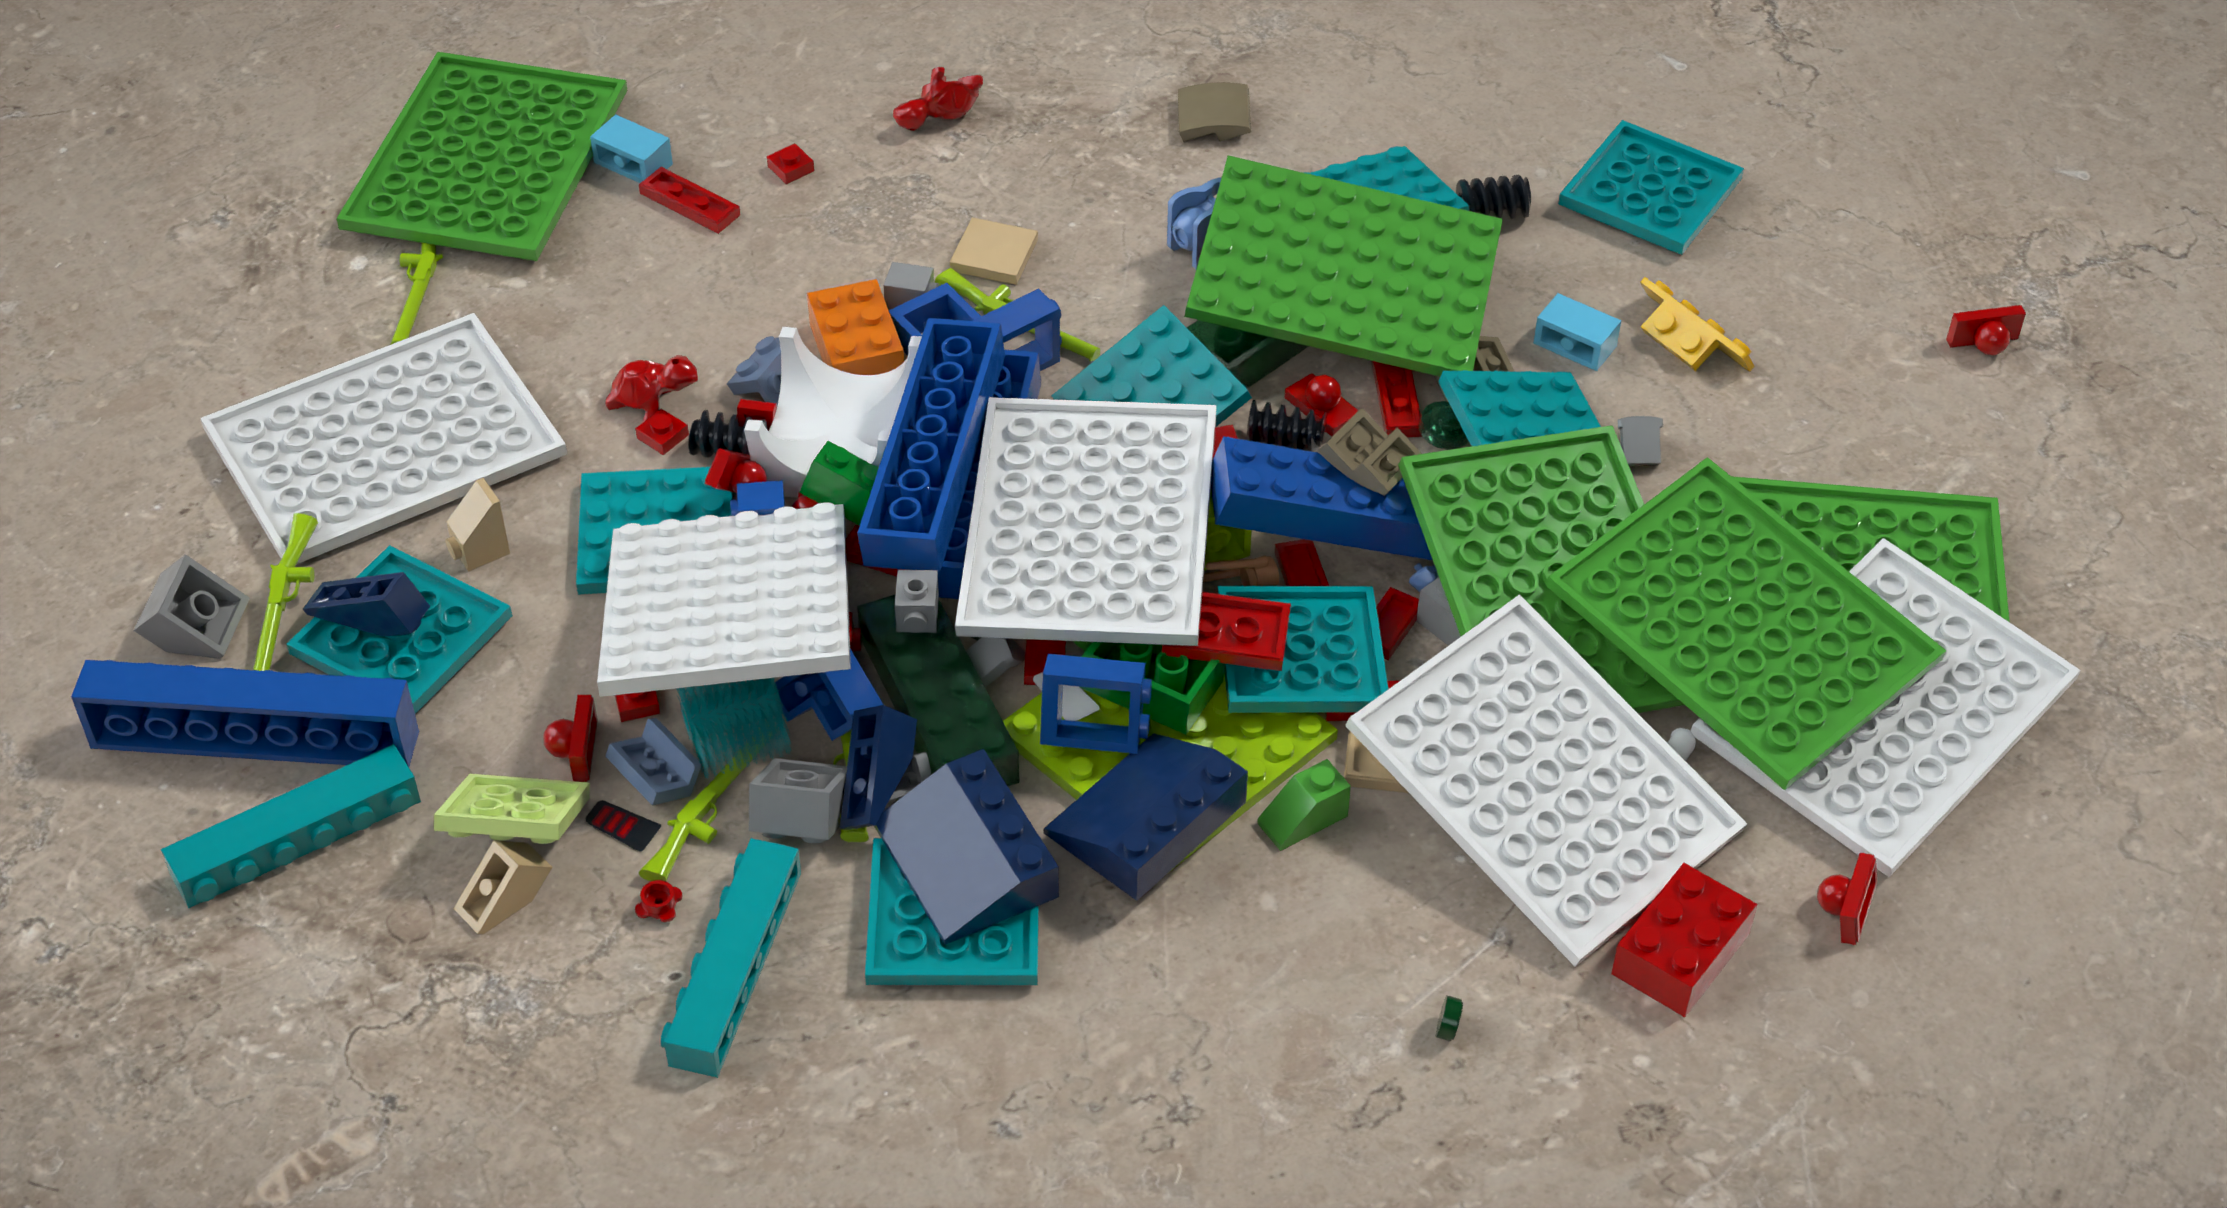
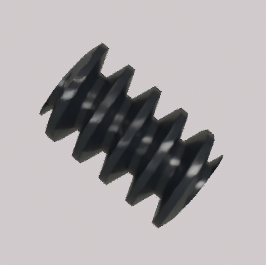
M1517 174L1513 175L1509 180L1507 176H1500L1497 182L1493 177H1487L1483 183L1479 178H1474L1471 180L1470 185L1465 179H1461L1456 185V194L1469 205V211L1489 215L1490 211H1494L1497 218H1502L1503 210L1507 209L1510 219H1514L1517 208H1520L1524 218L1529 217L1531 190L1527 177L1523 180Z
M1253 400L1248 417L1247 435L1249 441L1260 442L1263 438L1265 444L1274 445L1277 440L1278 446L1289 447L1292 443L1294 449L1303 450L1305 445H1307V451L1318 452L1324 439L1327 412L1323 414L1320 421H1316L1315 412L1310 409L1306 418L1302 419L1300 407H1295L1291 416H1287L1285 405L1281 404L1277 413L1273 414L1270 402H1266L1262 411H1258L1256 400Z
M704 410L700 419L694 420L691 425L688 439L689 454L694 456L701 451L703 457L709 458L714 452L716 455L717 450L721 448L750 455L744 429L747 421L752 420V417L748 416L743 426H739L738 416L733 414L729 423L725 424L723 412H718L714 422L710 421L709 411ZM762 419L761 421H763L765 428L769 431L766 419Z

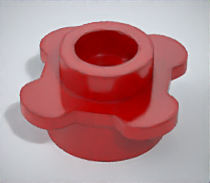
M663 880L651 881L643 886L640 893L641 902L635 906V913L639 918L652 917L660 919L662 922H670L676 917L674 909L677 902L682 900V891L678 887H672L670 883Z

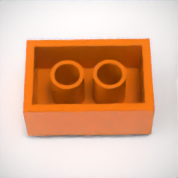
M877 279L807 293L809 323L824 363L851 374L878 375L892 371L904 362V350Z

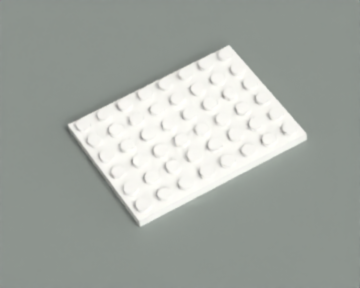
M475 313L201 418L205 432L280 558L283 557L288 547L293 514L301 513L317 519L318 525L297 564L464 497L478 479L484 478L487 484L491 486L567 455L565 442Z
M989 397L955 622L956 636L1198 646L1216 427V405Z
M819 503L811 508L801 509L781 507L776 509L773 514L758 515L754 511H743L736 516L718 517L706 515L691 521L680 522L676 519H668L659 524L644 526L631 523L613 529L597 679L600 697L851 669L846 528L843 504Z
M1883 538L1849 572L1946 650L1943 660L1786 790L1782 789L1701 718L1692 725L1691 733L1695 738L1857 855L1859 853L1875 855L1877 869L1890 877L2077 680L2081 670Z
M1520 594L1352 715L1346 724V727L1574 967L1644 912L1683 863L1697 869L1740 834L1747 825L1717 792Z

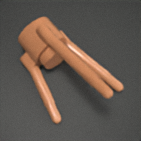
M1271 556L1208 562L1205 566L1207 570L1223 571L1205 573L1203 576V583L1240 576L1243 586H1277L1279 584V571Z

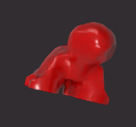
M936 67L931 71L930 83L922 87L921 98L910 100L894 108L893 118L900 127L911 131L919 129L928 116L946 120L960 118L972 108L978 98L979 89L983 85V76L971 75L959 78L958 81L946 82V76H944L945 68Z
M682 355L670 358L665 365L648 360L630 362L619 370L613 380L611 393L605 400L608 410L619 409L625 406L633 409H644L646 413L643 421H645L660 409V395L671 391H680L698 381L697 368L687 356Z

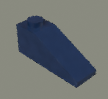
M404 572L322 582L304 606L303 611L309 616L385 637L413 633L421 625V619L430 608V605Z
M885 705L854 711L840 829L852 830L876 825L913 759L917 719Z

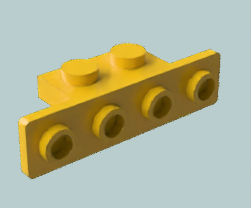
M1646 277L1640 281L1647 295L1660 304L1640 327L1645 334L1694 371L1702 365L1716 348L1720 349L1749 372L1755 367L1749 356L1752 351L1741 340L1737 338L1733 341L1729 340L1724 336L1725 331L1718 323L1710 318L1705 322L1698 316L1699 311L1687 300L1683 299L1681 302H1678L1672 297L1674 295L1672 290L1663 282L1658 280L1654 284Z

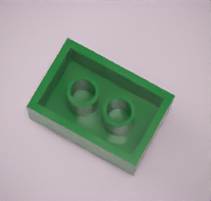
M1092 642L1082 655V657L1146 663L1145 679L1152 680L1150 704L1143 703V714H1148L1151 720L1187 735L1214 696L1224 678L1225 664L1219 663L1220 660L1211 659L1209 662L1188 659L1184 655H1180V658L1166 656V653H1162V644ZM1080 687L1124 708H1130V691Z

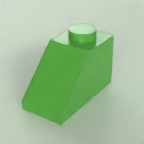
M1326 759L1294 775L1258 817L1257 824L1276 847L1282 851L1348 817L1351 785L1332 763Z

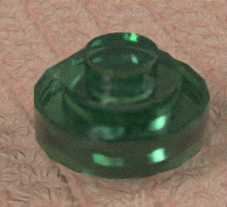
M1433 402L1422 411L1419 420V431L1429 444L1446 450L1458 449L1467 445L1469 441L1449 402Z

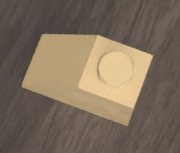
M478 479L447 520L450 538L445 539L448 551L454 560L460 558L468 572L510 554L500 501L485 479Z
M493 840L453 909L477 934H485L533 901L551 871L552 866L529 843Z

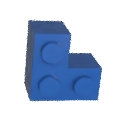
M851 649V669L783 676L775 682L777 690H780L778 693L781 703L784 705L782 706V711L787 722L813 709L831 741L852 731L855 710L884 704Z

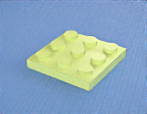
M469 774L434 814V831H445L452 837L484 834L489 835L493 840L499 841L523 837L531 838V841L534 843H552L561 838L589 800L590 783Z

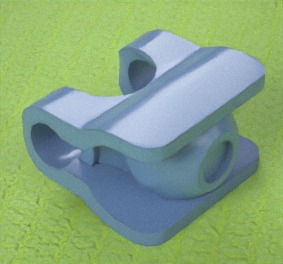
M1220 177L1212 179L1201 186L1181 190L1175 193L1168 201L1167 246L1173 251L1180 248L1192 251V267L1197 269L1216 200L1213 196L1218 193L1221 182Z

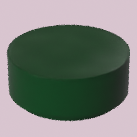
M1446 995L1438 1019L1436 1038L1447 1041L1454 1040L1463 1009L1462 999Z

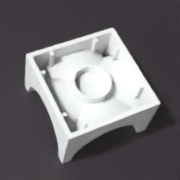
M782 327L779 335L781 385L773 423L769 431H767L763 421L748 420L744 429L750 459L756 461L764 468L767 481L783 480L784 497L797 498L813 460L827 441L843 447L848 452L879 467L922 336H911L908 345V357L896 369L878 375H857L840 371L822 362L804 345L797 328Z

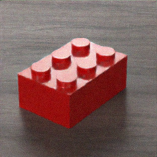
M1683 863L1618 943L1611 974L1674 1012L1686 1017L1749 936L1758 904L1690 865Z

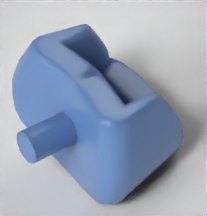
M1420 563L1416 564L1414 569L1417 572L1410 577L1409 583L1420 592L1421 589L1439 577L1435 565L1422 567Z

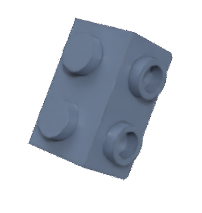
M769 336L758 342L755 346L756 351L749 359L737 366L735 375L728 381L727 385L734 395L759 392L765 402L777 403L778 405L781 385V348L779 337Z
M657 718L647 720L642 737L610 743L605 756L652 806L690 797L701 768L700 762Z

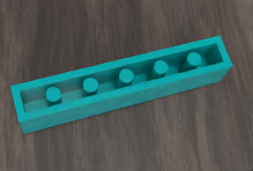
M393 744L161 849L169 874L189 909L241 884L251 882L256 877L280 866L288 865L317 849L327 847L354 832L366 829L391 815L403 812L409 807L420 803L421 800L415 777Z
M751 838L745 853L738 854L734 864L733 881L730 886L726 885L721 893L719 914L716 919H711L708 923L704 949L702 953L697 952L693 958L690 982L687 987H682L678 993L675 1017L672 1022L665 1024L662 1031L661 1047L665 1048L668 1067L718 1078L801 876L799 848Z

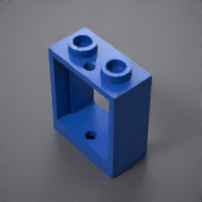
M948 283L889 310L904 353L907 356L909 354L908 345L911 336H922L921 333L924 332L928 318L973 321L981 317Z
M1039 288L973 320L977 322L1001 323L1004 343L1035 328V340L1015 350L1038 352L1040 371L1060 362V345L1062 343L1060 336L1061 310L1057 302L1049 299Z
M1048 654L1042 680L1040 744L1137 754L1140 738L1148 739L1150 715L1143 714V703L1150 704L1152 680L1145 679L1146 663ZM1063 685L1130 691L1129 726L1062 720Z

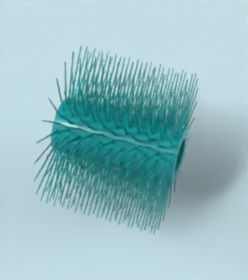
M774 678L747 680L746 682L738 681L737 684L736 682H729V684L720 683L713 684L712 686L703 685L677 689L681 699L680 707L689 740L691 739L693 743V751L695 746L697 760L699 758V762L702 764L701 770L702 768L703 771L705 770L704 775L709 764L712 771L715 765L714 760H717L718 768L722 759L725 764V758L727 765L729 763L730 766L732 761L731 755L732 757L735 755V759L738 755L737 744L739 750L741 748L743 759L745 757L746 763L749 758L747 749L750 754L752 753L753 757L756 744L759 754L761 751L762 758L764 755L763 743L765 747L767 744L768 751L769 748L771 751L772 745L773 748L774 744L775 748L777 745L778 752L780 749V739L782 745L783 742L785 745L787 731L782 717V706L784 705L781 703L778 693L780 690H777Z

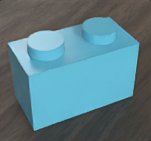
M616 114L590 136L594 163L638 183L644 181L660 167L668 169L673 165L670 138Z
M1557 293L1537 317L1533 343L1598 371L1617 347L1622 320Z

